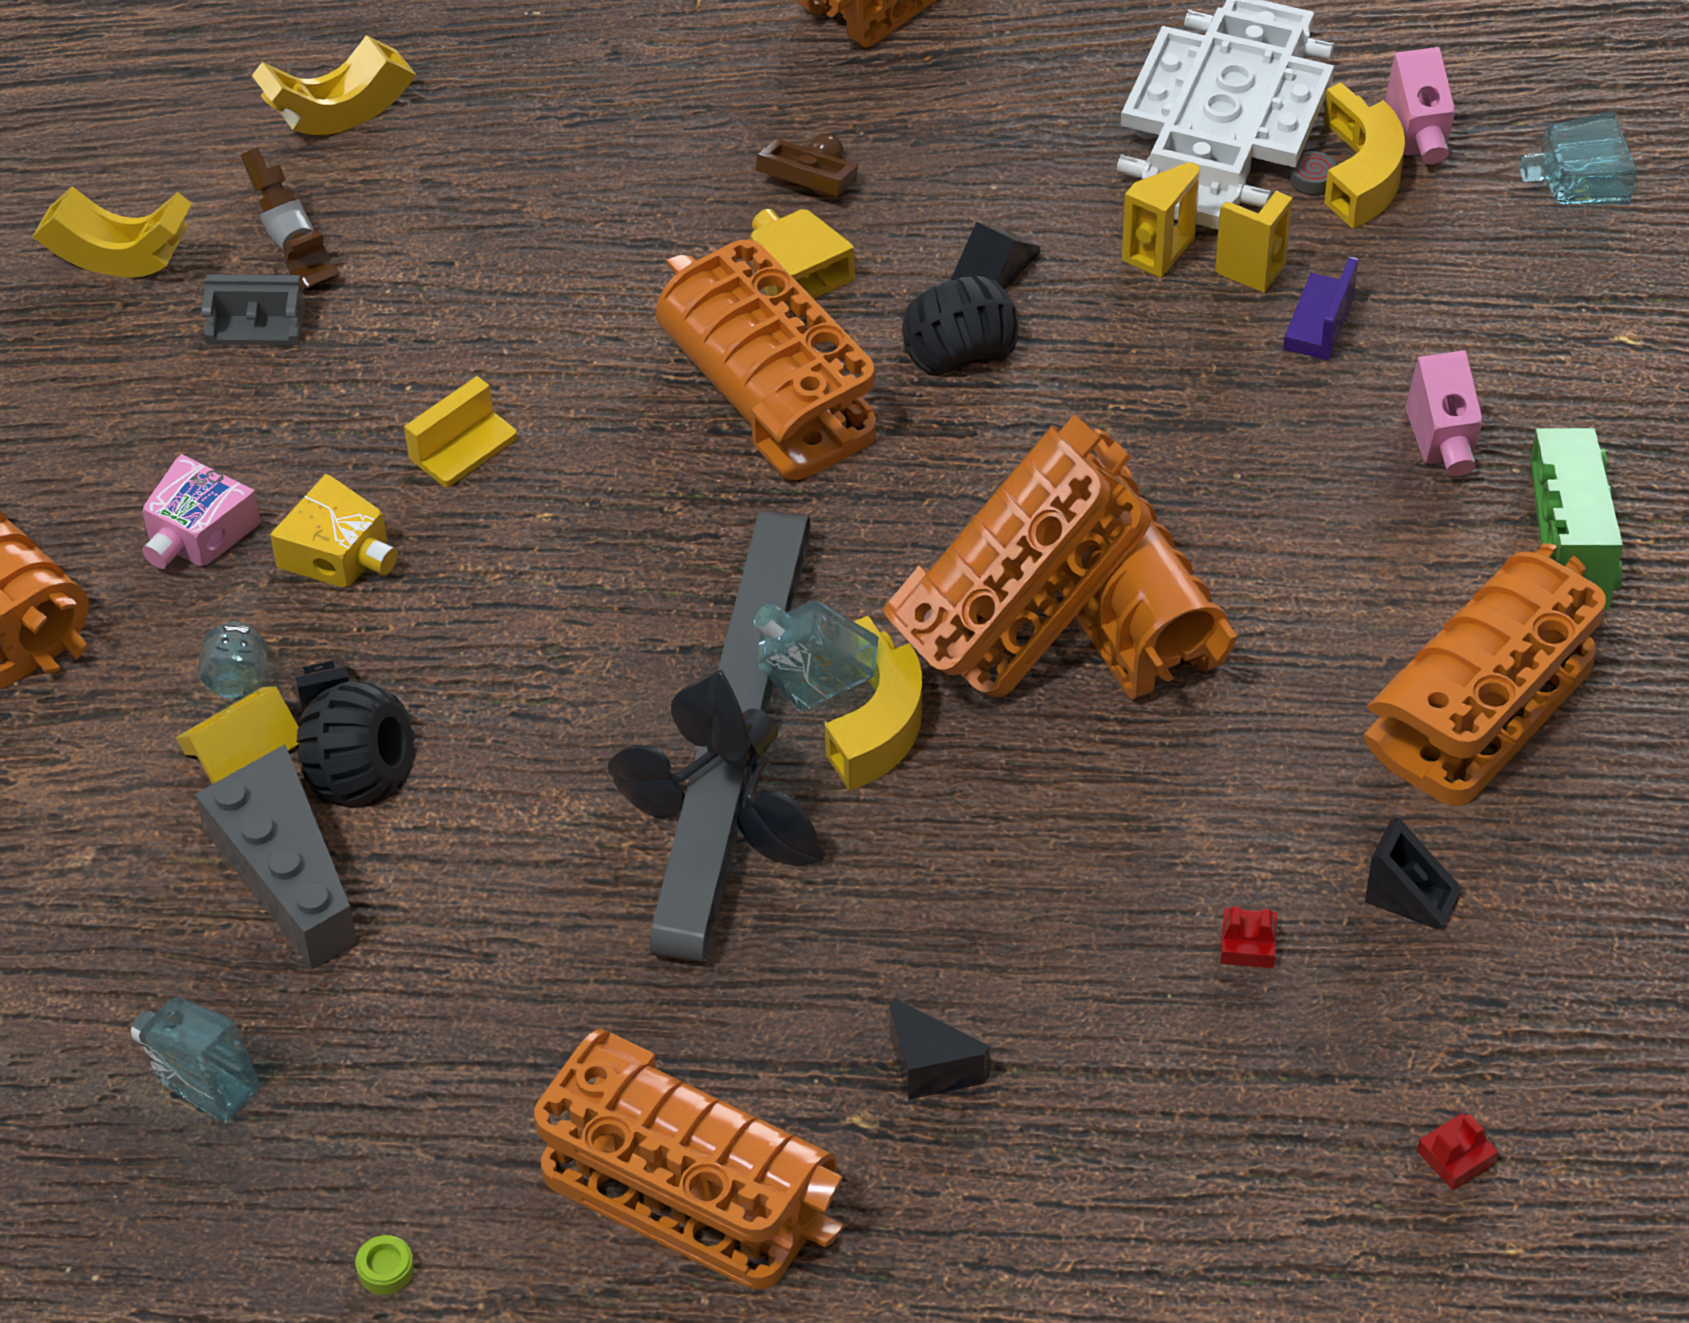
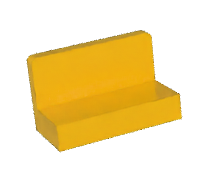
M1275 191L1259 213L1226 201L1220 208L1215 271L1222 276L1265 293L1286 265L1293 197Z
M478 376L404 426L409 459L446 488L451 487L517 440L516 429L493 412L490 385Z
M261 687L175 738L185 755H196L211 783L214 784L284 744L287 750L299 744L296 742L297 729L299 727L278 688Z

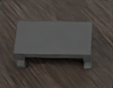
M206 274V286L201 312L202 317H207L204 333L206 344H300L305 314L300 275Z

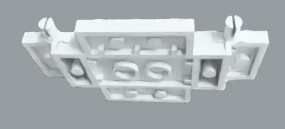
M1226 0L1224 7H1218L1214 16L1188 10L1184 28L1206 32V35L1162 26L1121 112V126L1157 134L1159 137L1147 161L1121 154L1117 164V174L1121 173L1145 179L1184 163L1193 162L1198 164L1200 167L1196 224L1217 230L1219 228L1220 208L1226 201L1238 206L1240 203H1245L1263 208L1271 198L1272 191L1246 185V179L1251 167V157L1296 167L1326 97V90L1330 87L1333 80L1334 65L1303 58L1306 55L1330 62L1334 52L1335 44L1333 42L1329 43L1309 38L1315 12L1264 0ZM1179 203L1175 206L1174 219L1178 220Z

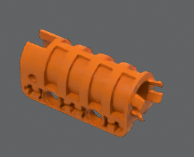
M0 511V663H2L0 665V688L16 683L39 667H42V671L46 674L60 671V666L52 658L65 649L76 660L84 653L88 646L79 633L88 615L89 601L83 588L72 581L48 555L37 548L34 542L17 526L13 525Z
M1543 543L1536 553L1525 551L1512 555L1503 564L1502 568L1482 585L1473 598L1453 615L1444 625V628L1424 645L1406 668L1399 671L1388 685L1367 705L1369 711L1379 716L1378 720L1363 736L1371 752L1391 772L1444 804L1461 806L1472 801L1587 678L1593 669L1596 644L1590 635L1603 620L1606 596L1599 586L1582 577L1586 572V567L1577 557L1573 555L1565 566L1551 559V556L1558 547L1554 544ZM1572 655V656L1566 661L1565 667H1564V669H1563V668L1561 667V663H1562L1568 656ZM1548 680L1557 687V689L1548 693L1538 691ZM1526 705L1523 718L1520 716L1514 717L1507 725V730L1505 731L1503 729L1504 724ZM1490 742L1499 749L1497 753L1492 755L1480 754ZM1423 757H1433L1436 761L1429 762L1424 760ZM1463 765L1467 767L1464 781L1457 779L1450 783L1446 780L1456 779L1463 771Z

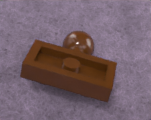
M823 133L814 137L808 148L776 138L757 154L755 170L771 175V178L777 182L796 183L812 188V191L818 195L838 197L856 181L859 164L843 160L844 149L841 141L832 134Z

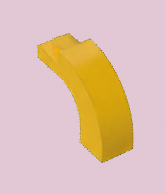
M366 35L351 56L339 68L327 75L313 79H301L262 62L252 77L263 90L261 94L263 100L278 110L292 130L310 135H327L343 132L382 113L405 91L415 78L416 73L396 49Z
M1340 82L1326 90L1323 123L1345 141L1357 154L1328 170L1324 204L1352 229H1355L1378 216L1395 197L1401 179L1405 136L1397 114L1384 100L1369 107L1360 96L1355 95Z
M72 186L50 205L32 238L57 256L83 269L122 278L142 277L158 272L167 266L184 235L183 233L188 227V223L183 219L192 203L177 192L152 214L145 217L130 218L116 215L99 207Z
M869 616L850 623L851 656L876 692L861 708L825 723L826 757L849 791L880 778L899 764L912 748L918 736L922 720V672L915 650L911 643L895 649L886 631L879 632Z

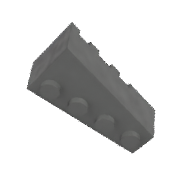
M285 744L195 794L204 832L311 969L357 943L350 904Z

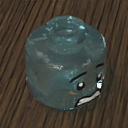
M227 622L214 627L206 633L201 644L198 663L200 681L207 689L224 698H237L251 694L260 687L264 678L267 659L265 640L258 632L245 623Z

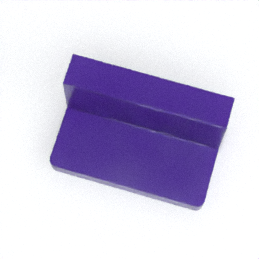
M1348 258L1340 279L1310 273L1284 336L1283 350L1329 361L1354 299L1358 258Z

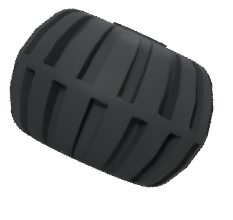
M979 276L962 277L953 281L949 280L921 293L907 307L902 325L903 343L906 352L913 363L929 375H939L954 370L960 371L961 366L969 367V361L978 359L980 364H986L988 361L1004 358L1014 350L1019 332L1018 312L1008 293L995 281Z
M360 681L340 683L324 690L314 698L299 721L301 727L297 729L296 740L299 743V749L297 750L298 762L302 763L301 771L306 782L309 783V787L319 797L329 802L341 803L346 807L352 808L369 802L376 804L393 796L397 788L401 789L406 782L407 774H410L413 767L412 760L415 759L416 748H414V741H416L414 728H411L410 724L412 721L408 711L404 708V704L390 691L378 685Z

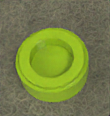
M390 1235L374 1237L364 1243L356 1255L355 1264L359 1281L365 1289L374 1294L389 1295L396 1293L406 1287L413 1277L414 1262L412 1252L407 1243L398 1237Z

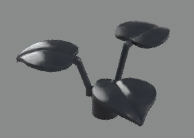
M723 670L715 671L703 680L684 687L675 695L671 703V715L678 730L690 743L696 746L707 747L705 754L683 770L673 772L669 759L662 751L651 746L632 745L621 749L608 763L609 775L613 777L615 785L628 801L647 815L662 819L674 817L682 810L685 793L678 783L685 781L717 756H721L728 765L737 769L751 766L752 771L744 795L749 806L741 809L736 817L739 829L746 841L766 858L787 865L814 864L822 861L827 855L819 845L811 820L795 800L776 791H764L757 796L756 789L761 772L768 764V760L762 754L777 738V726L773 719L761 710L752 708L742 712Z

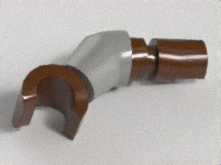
M259 147L241 154V159L255 192L261 191L263 196L259 200L264 212L260 214L263 225L269 237L284 252V261L289 274L300 275L302 291L339 277L338 269L331 262L323 245V235L320 231L313 230L300 199L294 200L290 188L284 189L282 182L286 178L280 164L267 168Z

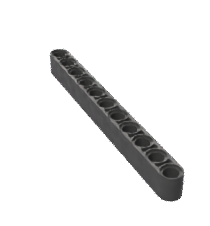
M760 510L758 513L718 670H723L742 712L753 708L761 710L766 714L768 713L779 668L778 665H771L766 659L775 665L778 661L772 660L770 657L777 654L780 656L783 652L809 545L810 516ZM773 620L785 632L776 639H769L756 628H762ZM698 746L695 760L707 752V747ZM717 756L690 776L653 919L650 937L651 955L699 962L706 961L739 831L736 817L741 809L745 807L746 803L744 795L752 771L751 766L737 769L728 765L721 756Z

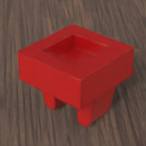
M1238 906L1224 908L1220 964L1274 968L1277 912H1272L1270 909H1262V911L1244 910Z
M1463 1113L1419 1139L1417 1152L1452 1191L1495 1165L1498 1157V1151L1486 1139L1485 1129L1471 1114L1465 1116Z

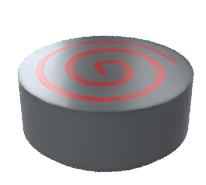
M1318 151L1303 152L1296 167H1291V184L1297 190L1306 194L1325 193L1327 172L1336 166V163L1325 153Z

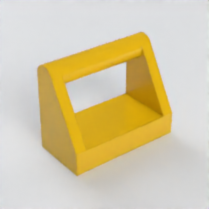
M1193 162L1184 163L1135 182L1125 193L1121 261L1162 278L1194 240L1200 167L1198 164ZM1179 203L1178 225L1174 226L1175 206Z

